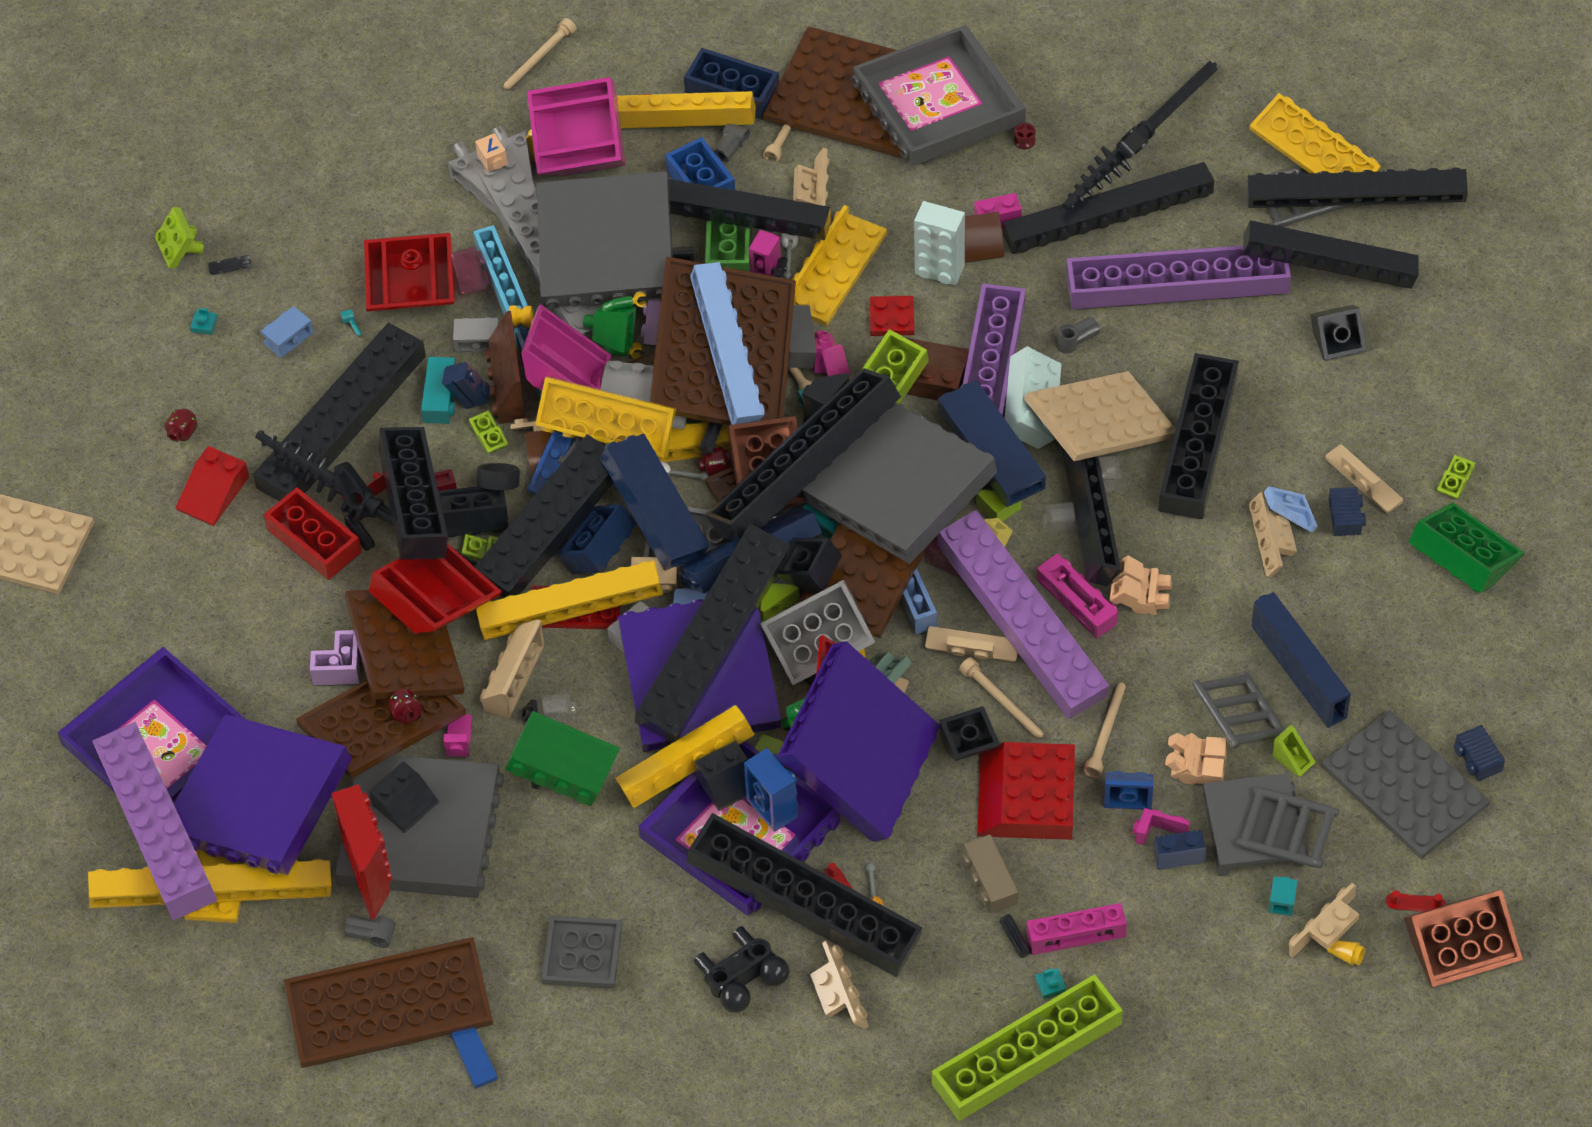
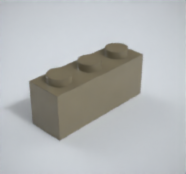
M991 835L965 843L964 854H961L964 866L966 868L970 867L973 885L975 887L979 886L981 890L980 898L983 905L988 906L991 913L1018 904V890Z

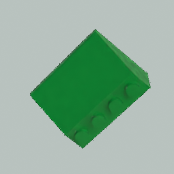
M1454 502L1418 520L1408 541L1417 551L1430 557L1435 564L1444 567L1451 572L1452 576L1462 580L1472 590L1479 593L1491 588L1525 554V552Z
M532 711L512 747L504 770L515 776L530 780L536 785L549 788L558 794L575 799L582 804L592 806L620 747Z

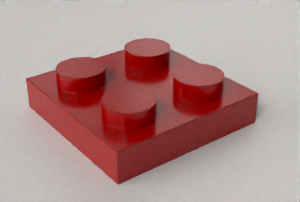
M913 295L870 296L871 336H885L889 329L901 336L915 335Z

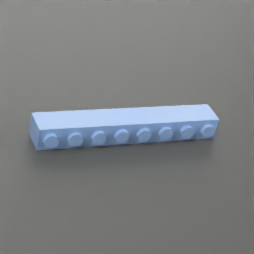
M720 262L694 265L690 278L731 424L761 421V418L764 417V406L758 399L759 389L753 381V368L748 364V350L746 346H743L742 329L737 325V311L732 307V294L726 286V273L724 270L722 271Z

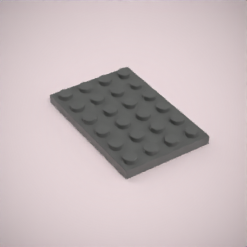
M1388 710L1325 759L1321 765L1325 771L1420 859L1424 858L1490 804V800L1391 710Z

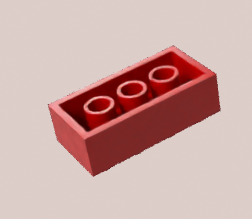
M297 487L264 514L267 530L327 580H330L362 553L359 537Z

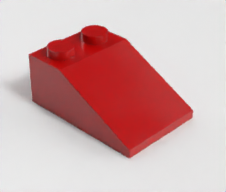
M207 446L194 465L175 507L176 510L214 526L248 480L249 472L246 462Z

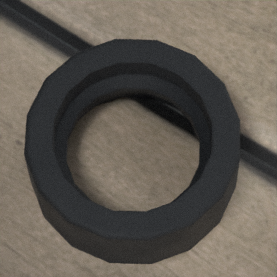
M487 463L477 467V485L481 488L511 490L519 486L520 469L515 465Z

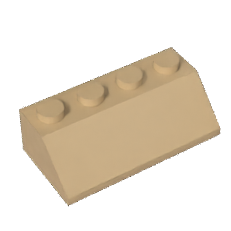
M533 620L518 625L514 633L509 635L505 652L502 651L500 653L496 670L491 672L487 689H483L480 696L484 712L510 719L544 647L540 620Z

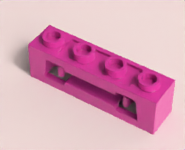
M1057 553L1037 567L1036 580L1096 639L1118 624V609L1111 602L1109 603L1097 588H1093L1083 574L1073 569L1072 564L1067 559H1063Z
M1118 903L1027 921L1026 935L1031 954L1036 955L1125 938L1127 922L1122 904ZM1106 930H1113V933L1105 934ZM1048 941H1051L1052 944H1055V945L1045 946V945H1046V942H1048Z

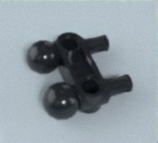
M743 926L738 927L733 932V938L742 948L717 965L704 952L694 958L695 965L705 974L704 981L710 987L712 995L720 998L724 1009L731 1013H739L749 1006L751 994L745 986L749 982L760 976L767 985L779 986L788 979L790 973L786 960L776 956L771 950L769 942L760 938L754 939Z

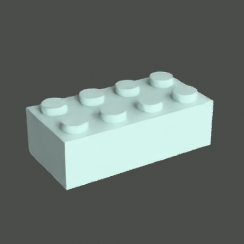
M926 201L922 202L914 220L916 275L922 278L938 280L943 284L956 286L965 266V212Z
M1027 346L1010 356L1005 420L1021 441L1039 449L1055 440V437L1024 398L1029 392L1060 386L1061 363Z

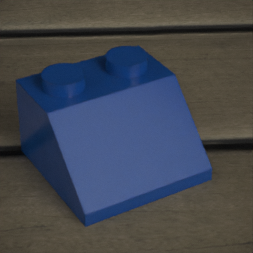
M1106 772L1104 808L1144 810L1146 808L1152 810L1153 774L1145 772Z

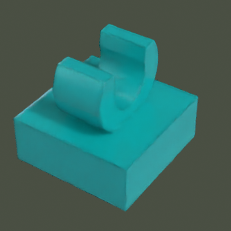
M199 308V311L195 310L190 326L191 332L212 335L218 318L217 313L209 312L206 308Z
M1051 968L1035 975V980L1043 999L1060 995L1066 991V986L1058 968Z

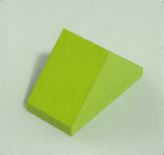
M980 490L976 494V506L990 519L999 518L1003 522L1022 507L1021 500L1006 508L995 491Z
M772 583L761 602V622L774 617L798 602L800 599L799 588L790 584Z
M1289 725L1274 739L1272 756L1298 777H1301L1316 763L1293 725Z

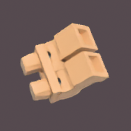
M1129 555L1119 560L1121 571L1112 580L1114 583L1111 584L1110 602L1116 605L1122 603L1132 608L1133 612L1137 614L1150 613L1157 615V609H1169L1170 595L1159 593V590H1171V575L1159 574L1158 568H1144L1143 563Z
M1176 733L1169 737L1168 745L1174 749V752L1168 754L1165 765L1172 769L1171 777L1174 779L1179 778L1182 783L1191 785L1223 781L1227 754L1226 738L1207 737L1206 739H1200L1193 733L1186 736Z

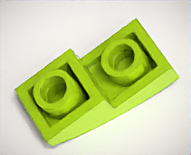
M489 410L469 419L472 430L488 454L508 446L499 425H496Z
M1454 455L1448 470L1445 471L1437 492L1459 499L1476 463Z
M465 534L461 553L473 560H480L498 538L489 536L488 540Z

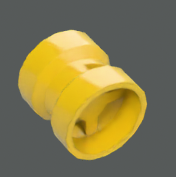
M510 305L509 311L512 314L513 327L522 324L525 328H530L533 322L532 306H524L521 310L517 305Z

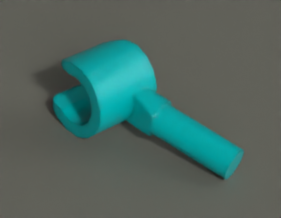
M341 311L343 324L350 323L358 337L362 336L356 324L353 311Z

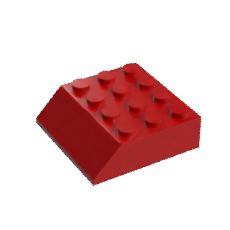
M451 233L364 240L367 312L455 304L454 259ZM414 249L421 254L423 262L419 268L407 270L402 267L400 259L406 250Z
M448 543L446 558L400 560L398 558L374 571L369 587V592L414 633L436 631L502 593L498 587Z
M1003 742L998 748L980 753L977 836L991 835V837L1072 840L1075 744Z
M358 784L331 793L342 843L370 920L376 918L391 892L389 882L393 881L382 832L377 827L378 823L374 811H371L367 792L362 793Z

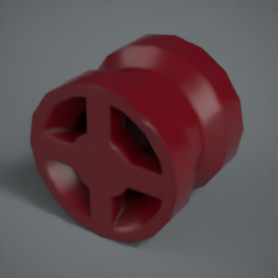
M1029 123L1017 125L1014 130L1015 145L1024 150L1032 148L1036 142L1035 127Z

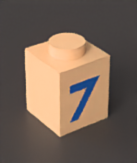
M495 133L475 141L477 155L487 172L507 165L506 150Z

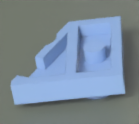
M1270 486L1264 491L1270 509L1309 532H1313L1318 527L1304 494Z

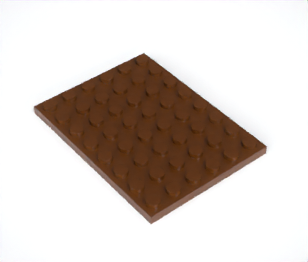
M808 26L763 114V120L780 125H789L791 128L902 158L900 149L892 143L888 131L883 130L879 118L873 115L868 102H864L860 90L853 86L851 80L854 66L897 50Z
M666 257L649 402L676 408L675 416L732 425L690 278L694 265L704 263ZM721 267L722 271L724 270L726 273L727 289H730L732 294V307L737 311V325L742 329L743 346H746L748 350L747 360L748 364L753 368V381L759 389L758 399L764 406V417L761 418V421L783 418L796 281Z

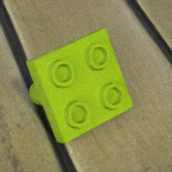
M173 207L155 236L169 268H177L185 253L200 255L204 250L202 241H194L197 230L194 225H188L180 207Z

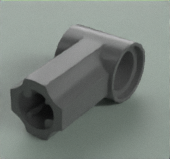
M726 124L722 138L713 149V152L720 161L729 162L739 146L743 147L744 141L749 139L750 129L740 125Z
M1088 317L1074 325L1066 324L1061 326L1058 332V350L1063 353H1072L1077 345L1100 334L1098 322L1094 317Z
M350 915L347 917L344 933L345 936L368 940L374 946L387 948L396 923L385 916H378L370 920V918Z

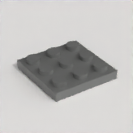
M550 916L542 984L615 988L622 920Z

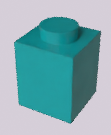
M1285 876L1273 878L1268 913L1286 916L1293 915L1298 880Z

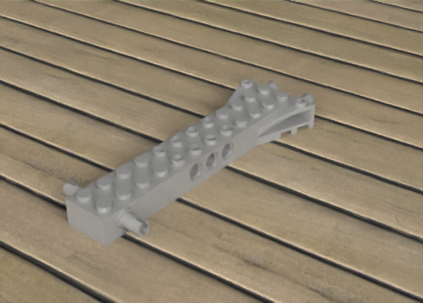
M498 126L501 132L498 131L497 127L493 129L492 134H496L506 150L507 165L487 172L477 155V151L470 153L465 142H460L462 148L456 143L453 150L459 158L448 162L450 178L463 185L467 192H472L477 200L497 215L540 287L537 189L532 181L526 132L524 131L509 137L503 126ZM592 303L581 304L576 307L570 305L554 308L553 311L556 316L593 341V329L583 327V319L586 314L594 316L595 311L602 307L603 303L599 305Z

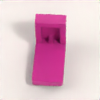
M820 330L814 333L817 353L813 371L814 373H827L821 351L835 346L836 343L831 333Z
M841 344L821 351L827 376L843 373L850 374L845 352Z
M466 714L448 724V732L444 734L446 757H470L472 715Z
M1144 808L1141 819L1136 820L1132 833L1136 834L1135 843L1145 845L1151 826L1177 834L1180 832L1188 833L1190 821L1180 816L1164 814L1156 809Z

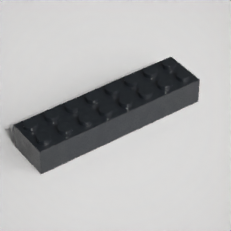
M1198 353L1194 354L1159 495L1158 511L1203 519L1237 380L1239 361Z
M424 427L379 428L378 451L400 560L446 558L448 535Z
M587 434L475 565L478 571L502 591V597L516 596L522 593L613 485L614 482L600 459L605 450V445Z

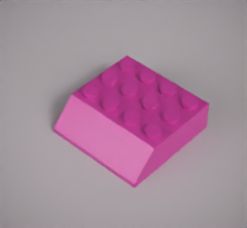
M611 77L527 91L538 175L566 176L626 166L616 86Z
M541 304L537 308L521 352L526 379L532 386L543 390L544 380L547 376L601 389L604 369L607 361H610L611 354Z

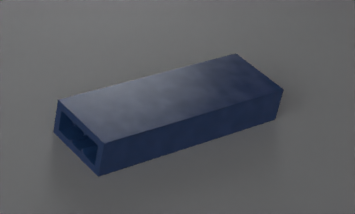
M977 380L964 384L959 389L945 393L938 398V413L950 430L959 439L966 443H972L980 451L988 452L994 457L997 473L988 483L1006 508L1046 489V475Z
M645 434L638 436L630 435L624 441L618 443L614 441L607 444L600 459L664 571L685 564L704 554L709 548V544Z
M798 506L769 520V523L761 528L763 531L788 544L791 543L793 538H813L822 533L814 512ZM730 540L679 566L682 572L680 578L683 584L701 593L709 591L738 543Z
M1272 592L1257 598L1254 601L1252 628L1327 728L1347 719L1351 693L1277 595Z

